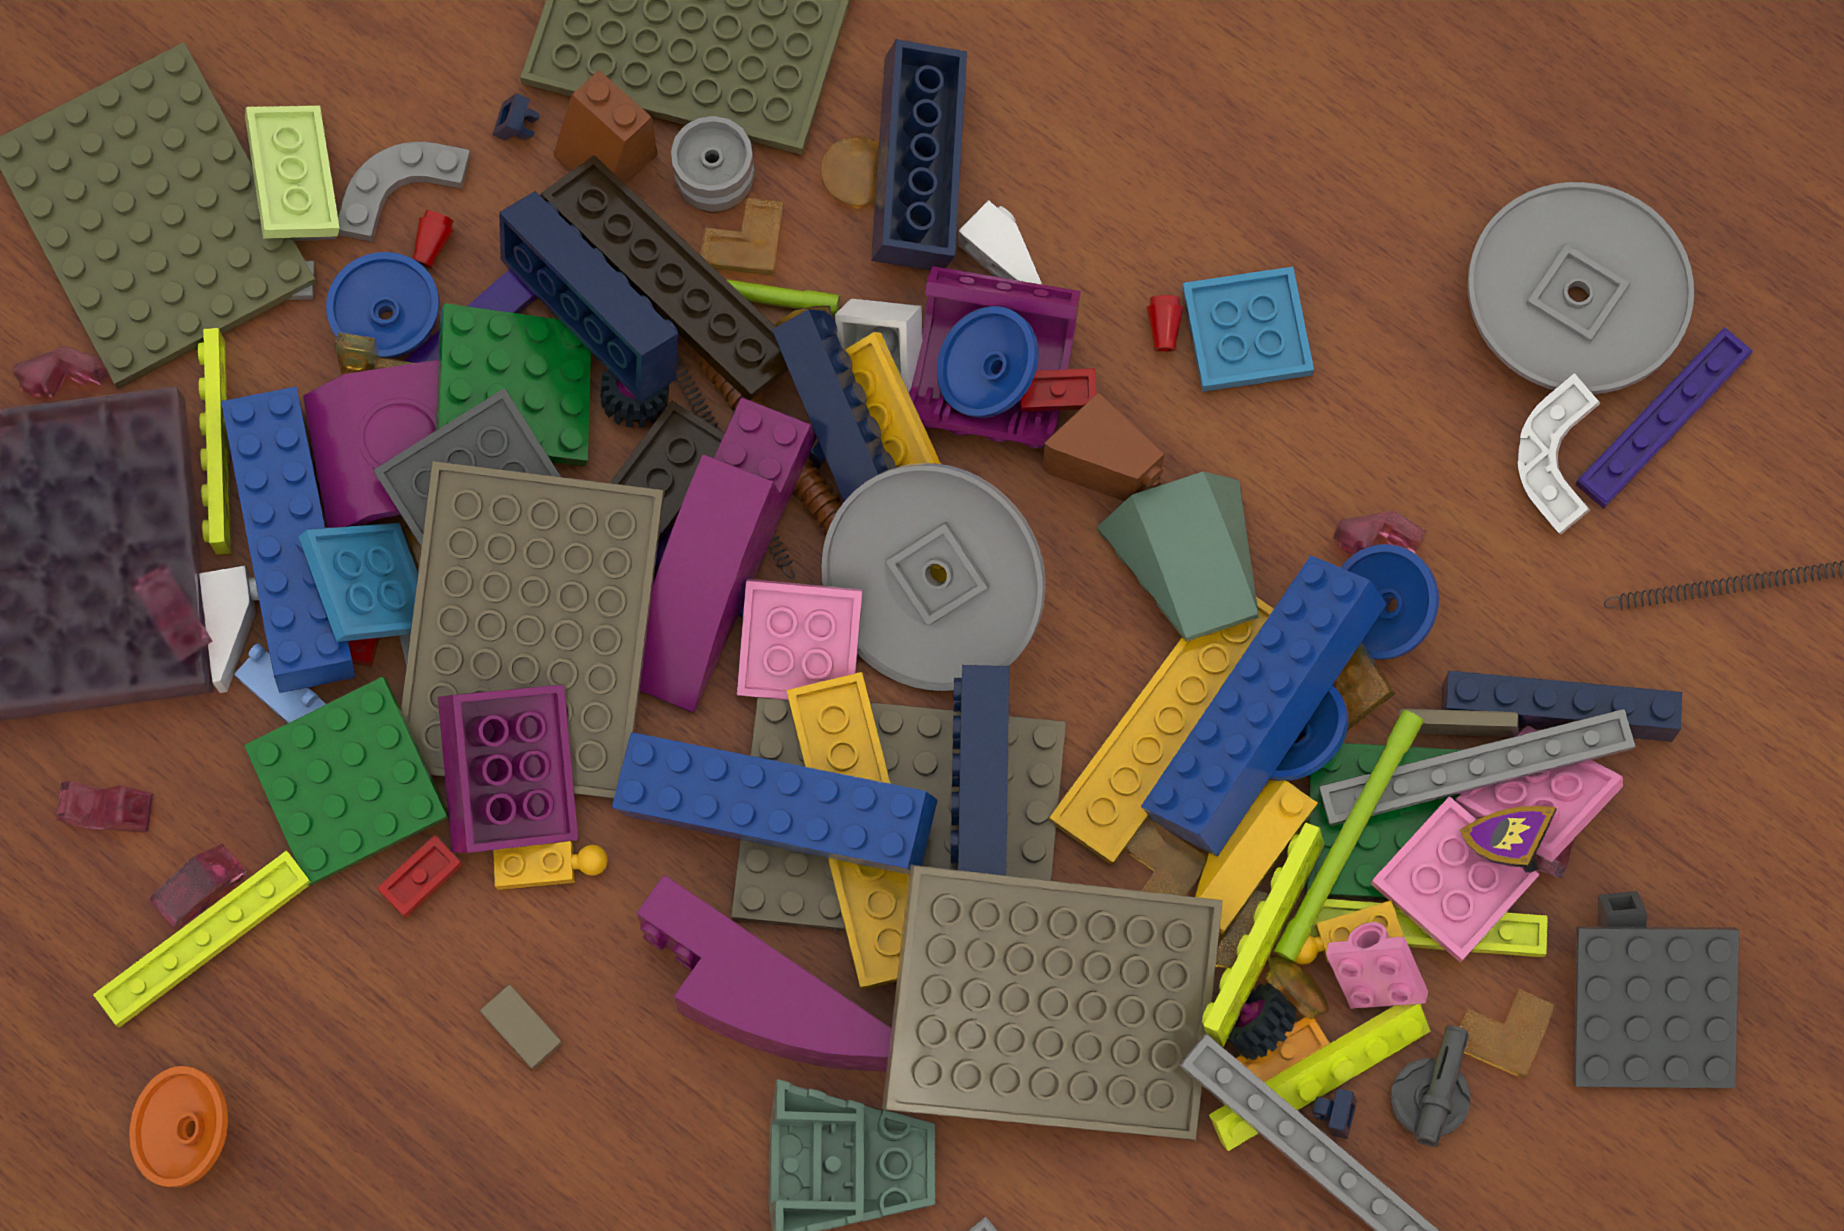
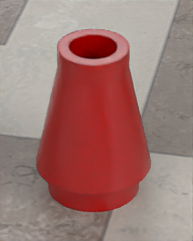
M426 210L424 217H419L412 259L423 267L432 268L438 255L454 232L452 229L454 221L441 213Z
M1157 295L1150 297V305L1146 309L1154 342V351L1172 352L1176 350V340L1184 308L1180 305V297Z

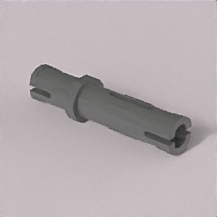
M1446 1026L1427 1095H1423L1420 1103L1423 1109L1414 1139L1425 1146H1439L1446 1116L1452 1113L1454 1105L1450 1101L1470 1033H1467L1461 1027Z

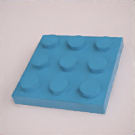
M1293 267L1183 283L1182 292L1202 392L1313 375L1314 366Z
M400 523L306 530L299 536L336 642L411 634L418 572Z

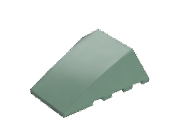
M1204 471L1131 495L1097 526L1098 533L1104 540H1108L1115 549V554L1123 564H1127L1137 576L1138 583L1145 591H1149L1156 600L1158 608L1186 642L1258 618V607L1239 480Z
M776 1080L769 1125L768 1208L772 1231H823L935 1205V1124L888 1110L882 1111L864 1106L863 1103L853 1100L847 1101L829 1096L825 1092L811 1088L808 1090L794 1086L790 1082Z

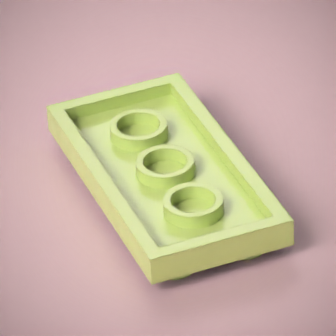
M320 106L246 107L245 120L263 239L338 236L340 227Z

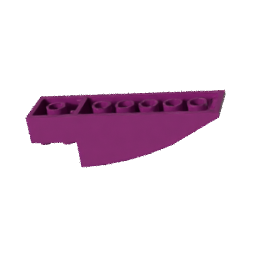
M741 398L715 457L712 458L702 454L673 526L653 583L640 692L695 714L745 601L746 580L755 578L817 438L811 424Z
M666 875L661 878L636 914L641 925L640 930L645 933L643 938L661 951L665 946L677 955L675 960L691 971L674 995V1000L680 1014L739 1043L786 1059L830 1069L887 1072L891 1028Z

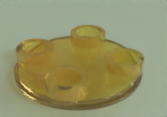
M851 136L837 141L826 151L821 162L820 173L825 188L833 197L842 202L849 203L854 208L865 207L869 202L875 200L879 142L864 136Z
M1277 955L1269 957L1268 964L1270 970L1266 973L1265 977L1274 988L1281 992L1286 989L1297 999L1295 1006L1309 1019H1313L1317 1013H1328L1329 1005L1316 981L1307 971Z

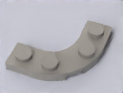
M408 142L386 148L377 153L357 170L346 189L338 217L340 227L338 235L373 242L381 211L388 196L403 185L412 182H429L463 189L471 160L470 150L430 142Z

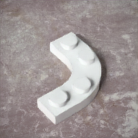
M1575 373L1545 397L1531 412L1520 435L1521 440L1517 461L1520 479L1526 493L1560 535L1590 511L1569 486L1559 470L1558 451L1560 444L1573 426L1601 404Z

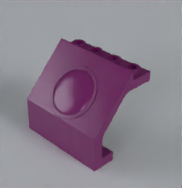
M933 266L926 285L925 295H927V304L922 330V345L912 387L909 392L924 428L945 429L956 435L974 434L986 436L989 440L996 442L1006 440L1021 442L1031 448L1044 447V443L1057 432L1061 410L1021 412L1019 400L1007 411L993 417L975 418L967 416L949 405L941 393L937 380L938 356L946 336L959 320L977 309L1000 306L1021 315L1032 327L1038 343L1039 356L1036 371L1068 369L1081 291Z
M439 360L343 374L303 395L327 528L364 526L380 518L401 515L373 470L436 431Z

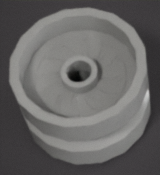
M709 116L697 118L686 124L675 136L671 149L676 188L686 202L697 209L716 212L728 210L744 200L752 189L755 172L751 141L742 127L730 119Z

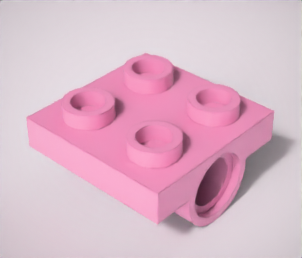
M1369 922L1356 927L1349 935L1348 941L1329 942L1326 956L1351 1009L1426 1003L1428 989L1405 937L1389 938L1382 924Z

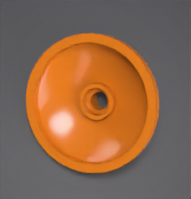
M176 1066L159 1073L143 1089L132 1112L129 1142L135 1164L148 1180L160 1186L179 1188L198 1181L212 1168L222 1151L228 1127L227 1105L218 1083L205 1071L188 1066Z

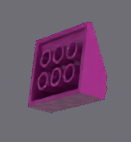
M564 685L438 696L452 852L471 853L578 840Z

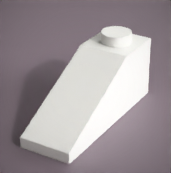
M988 200L958 231V246L995 277L1042 284L1013 215L1004 207L999 206L997 208Z
M245 566L199 573L212 682L219 693L227 692L256 615L255 600H259L255 577L252 578Z

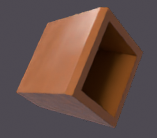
M598 70L572 94L553 153L554 157L568 170L572 171L595 155L626 185L658 155L652 117Z
M1098 392L1044 443L1042 469L1055 477L1125 501L1133 494L1161 485L1159 480L1163 473L1164 453Z

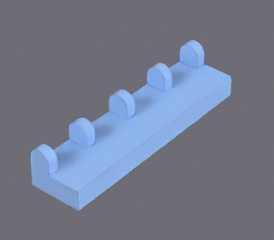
M259 643L250 649L248 653L249 658L234 673L235 677L286 723H290L326 705L309 688L279 693L273 675L270 654Z

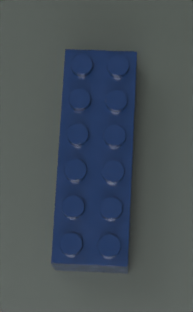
M896 39L885 56L871 261L931 270L933 266L947 268L955 257L967 51Z
M534 191L499 212L500 260L640 402L676 380L679 335L674 324L668 319L664 320L654 310L650 300L644 295L640 296L630 286L626 276L620 271L616 272L606 262L602 252L597 248H592L583 239L578 228L573 224L569 225L559 215L553 203L550 201L546 202Z
M962 665V678L954 677V712H961V715H953V749L960 750V754L952 753V787H960V792H952L951 825H959V830H951V864H958V869L951 870L1006 876L1009 666Z

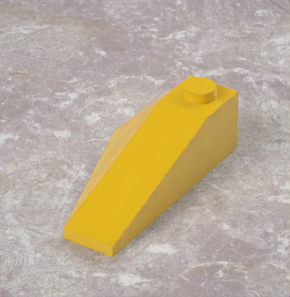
M1269 779L1218 857L1208 853L1195 897L1223 900L1219 929L1221 934L1225 932L1288 849L1292 837L1300 833L1317 805L1315 800L1286 780L1275 781Z

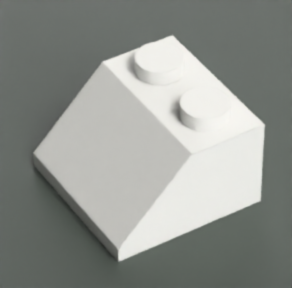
M850 299L835 314V323L838 329L837 337L842 348L845 350L873 332L881 333L909 392L912 387L922 345V307Z

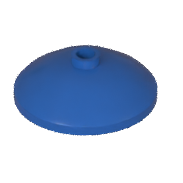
M392 252L371 253L349 263L333 280L326 300L328 322L339 342L357 355L379 360L400 357L419 347L433 331L440 309L437 287L429 272L414 259ZM386 311L393 313L389 319L384 320L380 318L382 313Z
M1000 306L977 309L959 320L946 336L937 361L939 388L949 405L957 411L975 418L993 417L1013 407L1027 392L1037 370L1038 343L1030 324L1021 315Z
M1374 545L1360 550L1351 556L1341 568L1371 580L1387 603L1355 650V653L1376 660L1394 659L1409 653L1427 637L1437 617L1439 592L1431 569L1417 554L1396 545ZM1396 599L1397 608L1395 611L1390 612L1389 604L1392 600Z
M1333 685L1270 777L1271 780L1290 781L1306 777L1326 765L1340 749L1347 733L1349 716L1343 697Z

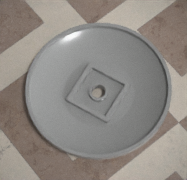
M1586 182L1557 183L1537 188L1514 199L1504 206L1484 228L1472 253L1468 269L1467 290L1470 310L1478 331L1488 347L1515 373L1532 383L1551 390H1555L1574 373L1592 394L1620 390L1645 379L1659 369L1676 350L1686 332L1693 310L1694 279L1687 253L1673 229L1657 212L1641 200L1618 189ZM1580 287L1586 291L1588 298L1582 302L1574 301L1569 297L1568 289Z
M935 463L908 464L884 471L869 479L844 501L833 518L825 538L821 564L823 586L863 589L857 654L871 667L899 683L925 690H954V677L962 678V665L1009 666L1025 650L1036 632L1042 616L1046 593L1044 563L1039 545L1028 522L1010 499L994 485L975 474L953 466ZM931 564H939L944 567L947 572L946 582H938L933 579L930 574Z

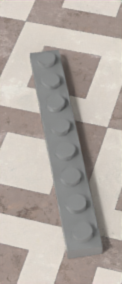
M1625 709L1398 766L1371 816L1633 750L1636 746ZM1371 774L1319 787L1329 827L1345 823Z
M1207 1034L1201 1037L1179 1064L1190 1076L1374 1231H1439Z

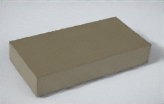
M510 984L480 1010L481 1014L532 1070L538 1067L562 1045L561 1040Z

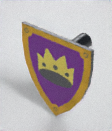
M1519 806L1500 810L1475 820L1459 831L1468 847L1478 856L1496 864L1522 867L1525 872L1530 873L1534 872L1539 866L1535 854L1557 808Z

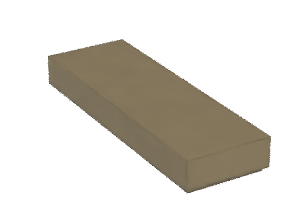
M1433 709L1400 710V715L1403 710H1407L1424 720L1417 734L1488 737L1518 736L1519 722L1518 713Z

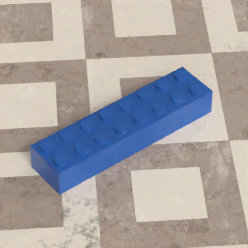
M297 386L221 401L273 675L279 693L356 678L349 641L336 642L299 540V536L306 530L325 529L326 526Z
M1310 555L1142 803V809L1159 828L1218 857L1387 603L1371 580Z
M631 732L612 808L628 817L909 874L910 865L922 866L938 800L924 790Z

